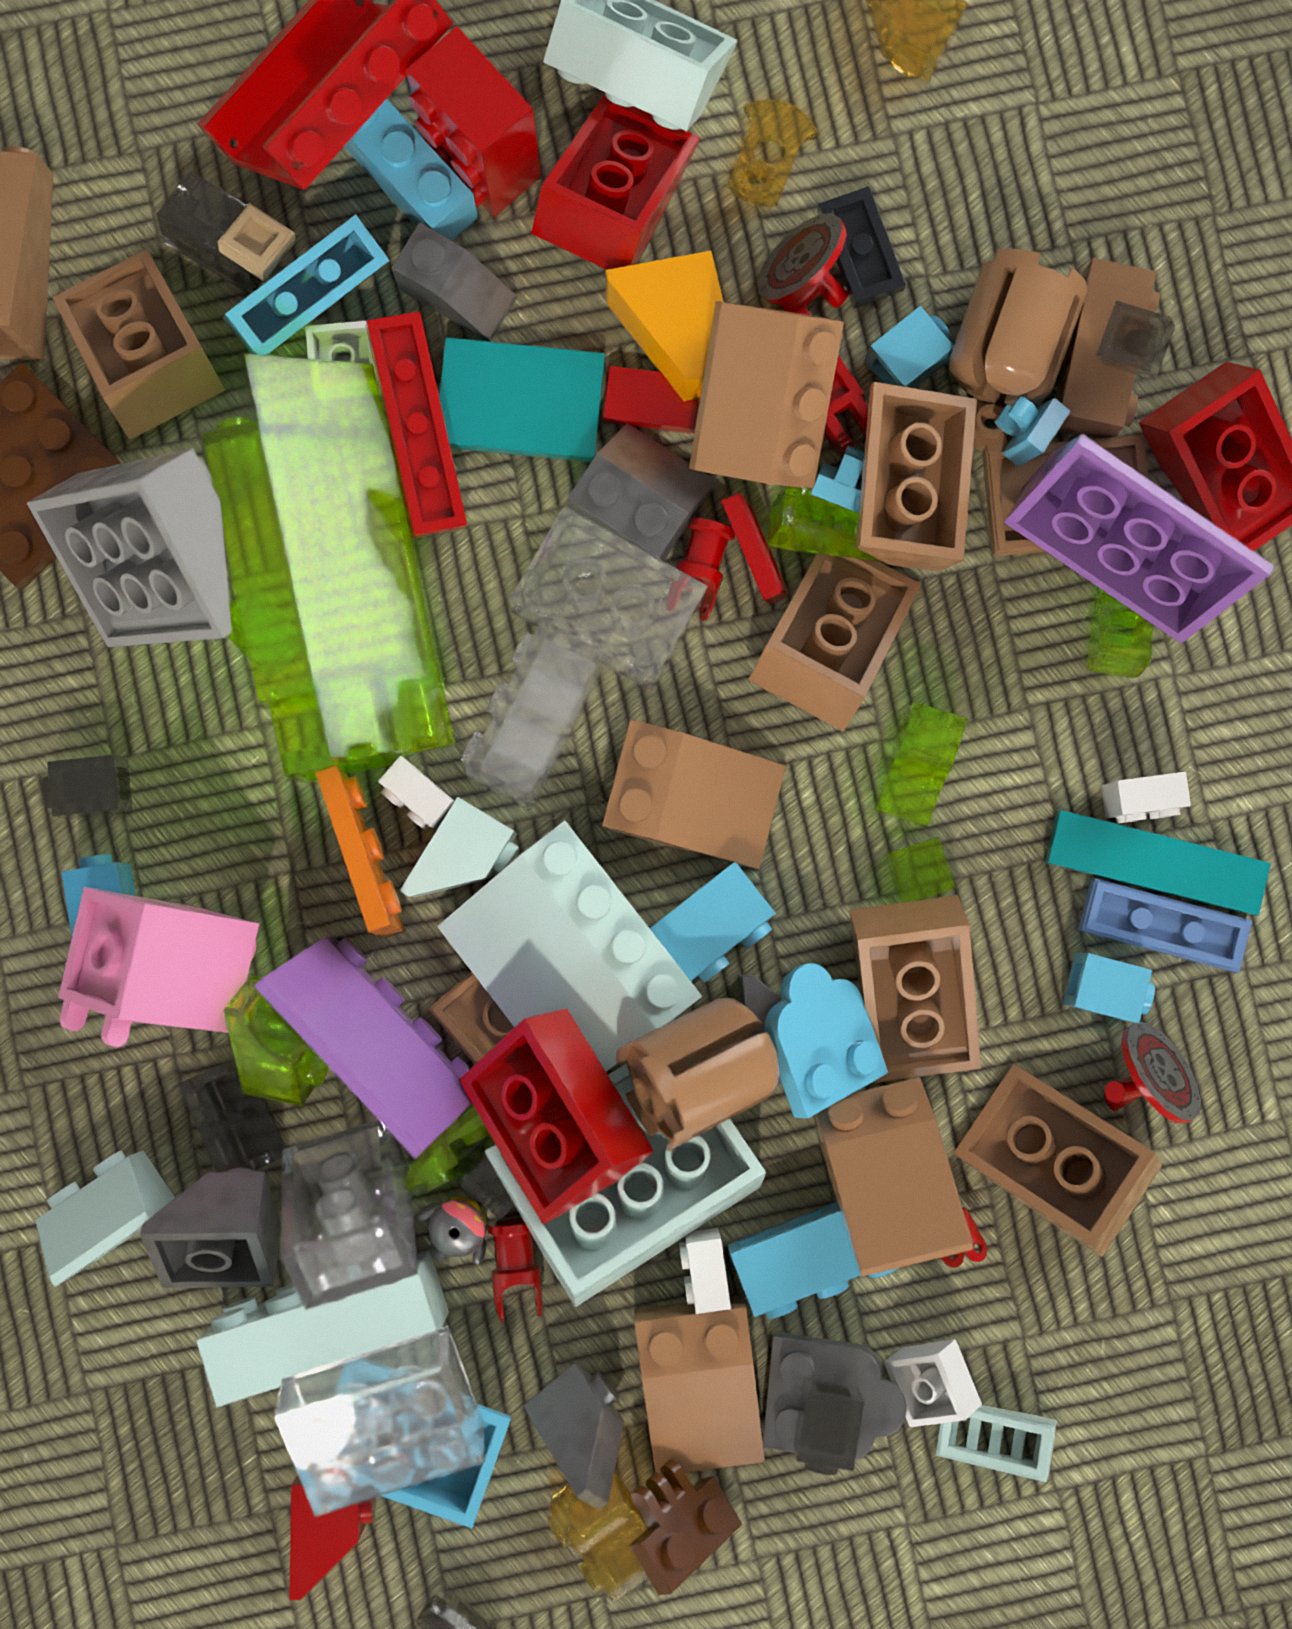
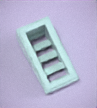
M981 1405L968 1417L970 1418L966 1447L955 1445L959 1421L940 1424L936 1456L1047 1482L1057 1420ZM982 1421L992 1423L988 1451L978 1450ZM1004 1426L1015 1429L1011 1455L1000 1454ZM1026 1432L1037 1434L1033 1460L1023 1458Z

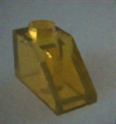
M866 0L883 58L891 61L894 68L900 73L909 77L919 76L930 82L959 29L968 3L963 0Z

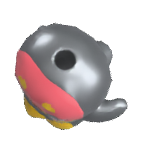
M454 1196L444 1203H433L418 1211L416 1214L417 1221L429 1219L428 1231L431 1238L429 1253L433 1259L443 1261L449 1256L467 1257L473 1253L474 1264L478 1265L483 1261L486 1253L485 1227L487 1217L476 1201L468 1200L463 1196Z

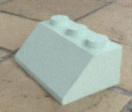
M561 0L543 63L558 69V74L567 81L576 84L587 83L604 91L605 96L615 104L625 107L635 106L652 114L653 120L663 127L687 131L702 115L735 49L737 40L655 0Z

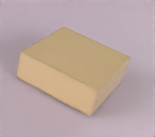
M251 203L247 205L217 241L220 253L262 281H265L296 243L295 232Z

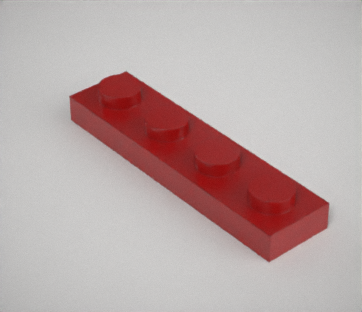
M418 311L366 320L365 327L412 537L416 538L466 528L467 520L421 313Z

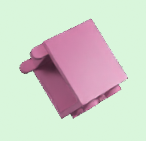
M84 887L58 998L64 1000L60 1014L61 1026L71 1031H78L85 1025L89 1009L104 1014L106 1016L101 1037L105 1044L112 1047H120L126 1043L132 1021L235 1034L238 1017L244 1006V990L250 963L256 952V937L259 923L196 906Z

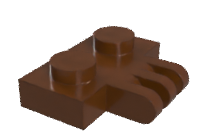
M674 1460L667 1461L660 1468V1473H654L647 1479L646 1487L640 1486L631 1494V1500L647 1529L629 1546L658 1595L672 1594L742 1525L714 1476L701 1478L692 1486L680 1464Z

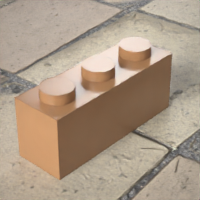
M1093 258L1081 276L1086 281L1088 291L1062 362L1055 398L1071 412L1059 430L1079 435L1083 434L1093 438L1115 437L1124 426L1130 427L1138 405V395L1131 394L1135 375L1140 376L1142 374L1149 352V344L1142 342L1146 324L1150 325L1153 322L1160 299V293L1153 291L1157 271Z

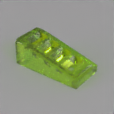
M794 486L782 487L770 509L768 545L787 550L878 561L877 558L856 548L857 536H854L855 526H858L859 513L812 495L811 489ZM812 520L819 521V524L813 523ZM834 523L841 524L840 531L834 529Z
M1097 586L1087 669L1093 672L1137 678L1151 663L1153 624L1136 612L1113 609V604H1124ZM1111 626L1133 629V634L1112 631Z

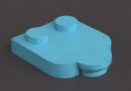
M813 963L798 965L785 976L781 985L782 1001L775 1004L768 1012L764 1031L770 1035L777 1050L779 1077L794 1118L808 1119L886 1075L888 1070L870 1018L865 1009L861 993L852 982L845 979H832L822 966Z

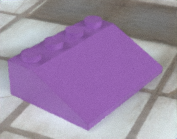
M1083 434L1055 450L1029 479L1004 521L1005 524L1181 644L1267 578L1274 568L1271 563Z
M324 937L263 977L255 985V988L411 1155L416 1158L472 1104L459 1082V1079L471 1068L458 1056L452 1062L437 1047L442 1041L439 1034L422 1017H419L414 1022L400 1008V1005L405 1001L403 996L384 977L376 982L362 967L368 961L367 958L348 938L345 937L339 942L335 937Z

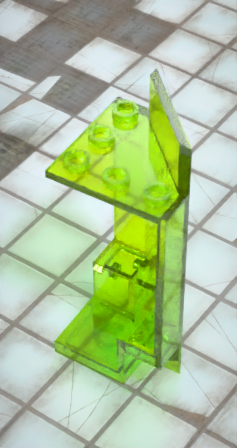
M244 354L258 421L251 422L249 418L244 417L227 419L216 425L217 430L203 432L202 438L212 477V485L221 503L223 537L257 698L260 704L270 709L284 776L302 784L318 781L315 772L335 765L348 775L393 765L400 755L408 760L407 755L455 745L443 689L447 687L416 542L415 538L412 537L373 364Z

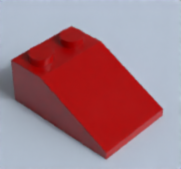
M604 93L542 184L531 234L605 270L637 264L646 250L698 146L700 137L683 129L674 130L663 127L653 120L652 114L635 106L625 107L615 104Z
M1226 361L1138 422L1159 466L1187 506L1254 552L1292 525V439L1260 369Z

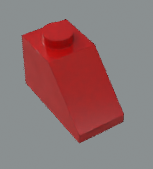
M312 1469L300 1470L291 1485L289 1600H301L359 1542L366 1523L374 1522L376 1510L375 1493L311 1471Z

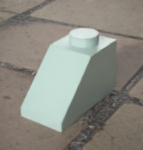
M457 797L400 891L409 897H420L489 880L494 871L500 873L513 861L519 850V847L512 843L517 833Z

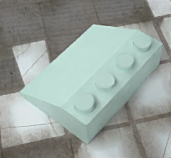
M563 821L519 855L437 926L514 1027L525 1018L567 1008L606 1072L616 1065V1052L619 1048L668 1024L702 997L566 821Z
M627 1064L608 1076L651 1144L654 1152L609 1187L554 1220L542 1224L497 1145L485 1151L486 1156L545 1259L575 1307L759 1189L766 1174V1171L731 1119L667 1151L670 1141L661 1132L650 1137L638 1120L626 1097V1093L634 1090Z

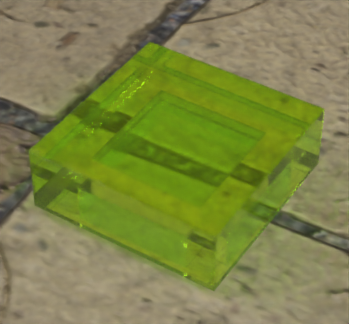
M939 837L885 854L901 903L921 900L956 888Z

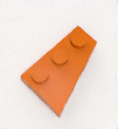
M337 765L315 772L368 932L383 938L405 932L399 915L402 912L399 898L391 880H386L380 861L384 860V855L379 839L373 828L367 829L360 809L367 807L357 777L348 778L346 772Z

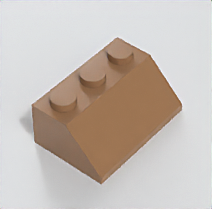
M716 301L689 469L771 485L814 488L844 322L807 314Z
M873 382L870 385L856 548L888 565L936 572L964 561L977 399Z

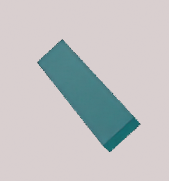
M1063 810L1056 812L1044 862L1252 916H1259L1271 866L1269 862Z

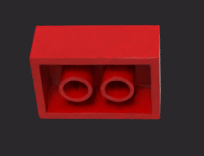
M456 26L406 69L412 92L408 96V100L417 112L418 118L414 122L424 140L470 189L474 196L476 209L483 205L495 218L541 178L533 108L461 29Z

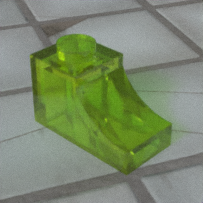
M917 702L909 706L905 710L874 811L927 827L943 784L949 772L952 771L968 719Z
M250 975L223 1010L243 1094L303 1106L315 1087L320 1086L325 1080L329 1066L255 988V985L263 977Z

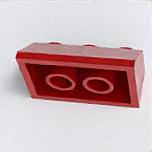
M567 1008L523 1019L459 1079L460 1084L542 1224L554 1220L617 1182L654 1152L651 1144Z

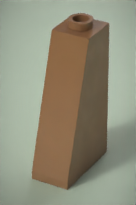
M7 146L0 152V359L44 360L54 174L37 153L20 146Z

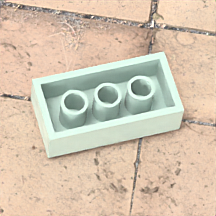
M413 1246L404 1247L381 1257L382 1263L364 1271L360 1263L348 1265L329 1273L330 1279L320 1283L318 1286L310 1288L308 1280H303L276 1290L277 1296L265 1301V1303L257 1305L255 1297H250L225 1306L223 1308L224 1313L210 1319L212 1326L196 1340L216 1407L438 1336L449 1314V1310L429 1250L415 1254Z

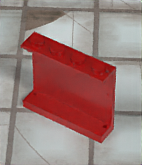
M308 0L197 125L233 164L306 190L406 78V69L432 48L454 22L436 0H394L390 5L377 4L372 0ZM232 138L235 140L234 146L229 144Z

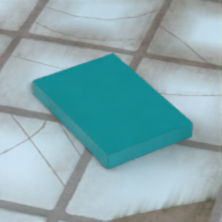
M446 338L439 399L450 448L592 462L596 454L605 353Z

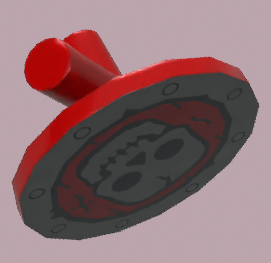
M833 213L819 214L804 221L788 233L773 249L762 267L758 279L759 294L771 305L780 304L785 311L793 313L806 307L819 294L831 307H840L848 298V292L828 271L832 268L843 250L847 237L845 223Z
M1134 1023L1126 1028L1122 1034L1121 1047L1124 1061L1131 1077L1111 1081L1106 1085L1104 1100L1108 1107L1113 1111H1117L1144 1096L1162 1116L1172 1122L1187 1124L1200 1114L1201 1098L1193 1073L1180 1051L1163 1032L1149 1023Z

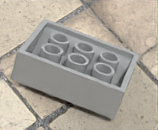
M193 448L77 473L26 502L107 647L224 638L232 633L221 503L212 486V477L208 468L198 459Z

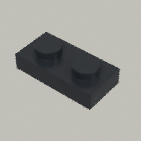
M869 186L819 203L818 215L833 213L845 223L847 237L843 250L836 260V264L853 309L903 292L906 282Z

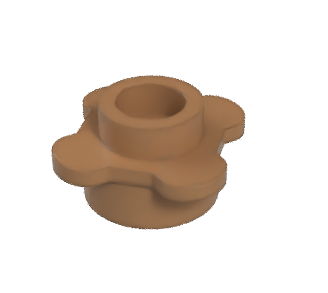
M977 399L973 444L975 449L983 451L986 448L987 452L991 455L1002 454L1008 445L1007 437L1009 434L1003 432L994 421L1004 407L984 403ZM988 420L992 421L994 427L987 428L985 422Z

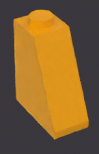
M712 251L606 270L605 298L608 307L657 369L663 373L683 401L698 399L700 402L716 301L724 302Z

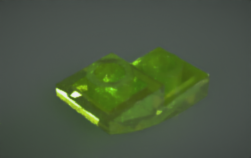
M474 1106L456 1118L423 1150L404 1179L408 1190L422 1183L426 1192L455 1178L456 1174L452 1167L458 1165L464 1159L455 1140L462 1138L465 1146H468L490 1134Z

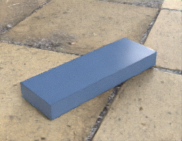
M1092 878L1090 879L1077 931L1225 971L1239 973L1252 920Z

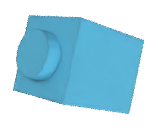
M919 306L870 345L864 363L881 383L916 388L946 364L954 347L951 343L952 336L945 323L935 315L929 317L924 309Z
M1075 952L1062 1004L1139 1024L1141 1014L1146 1015L1149 1012L1154 999L1155 985L1150 982L1152 970L1090 953Z

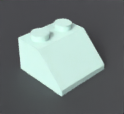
M122 1150L116 1152L92 1169L98 1178L80 1189L77 1183L73 1182L46 1200L51 1210L36 1219L35 1222L48 1277L55 1287L87 1268L141 1231V1226L144 1222L175 1199L144 1150L127 1158Z

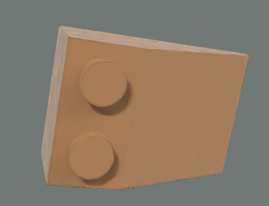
M148 249L52 297L102 398L129 440L226 391Z
M827 534L748 681L844 732L866 697L921 584Z
M630 719L602 827L604 830L731 863L736 862L738 865L759 870L786 765L686 733Z
M958 895L850 910L859 990L888 1070L886 1075L873 1081V1083L981 1069L970 926Z
M1014 1063L953 1153L1101 1257H1103L1162 1167L1154 1151Z
M920 1077L850 1094L815 1114L821 1151L861 1277L973 1250V1242L937 1121Z
M742 1294L729 1296L731 1306L729 1310L696 1314L695 1304L688 1305L687 1302L634 1309V1324L655 1473H660V1468L669 1460L679 1463L685 1473L765 1462L747 1311Z

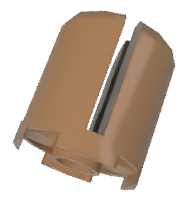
M998 249L992 261L986 262L984 260L954 347L948 359L950 373L964 391L981 402L998 406H1005L1006 404L1012 406L1019 396L1025 397L1036 405L1050 394L1088 291L1085 279L1075 269L1071 268L1068 277H1065L1053 269L1039 265L1040 253L1021 249Z
M717 998L617 1050L616 1065L627 1061L629 1074L634 1086V1090L626 1093V1097L649 1136L651 1137L661 1132L670 1141L667 1151L768 1099L776 1088L779 1079L777 1050L768 1033H761L752 1037L751 1032L759 1029L762 1022L749 1008L733 998Z

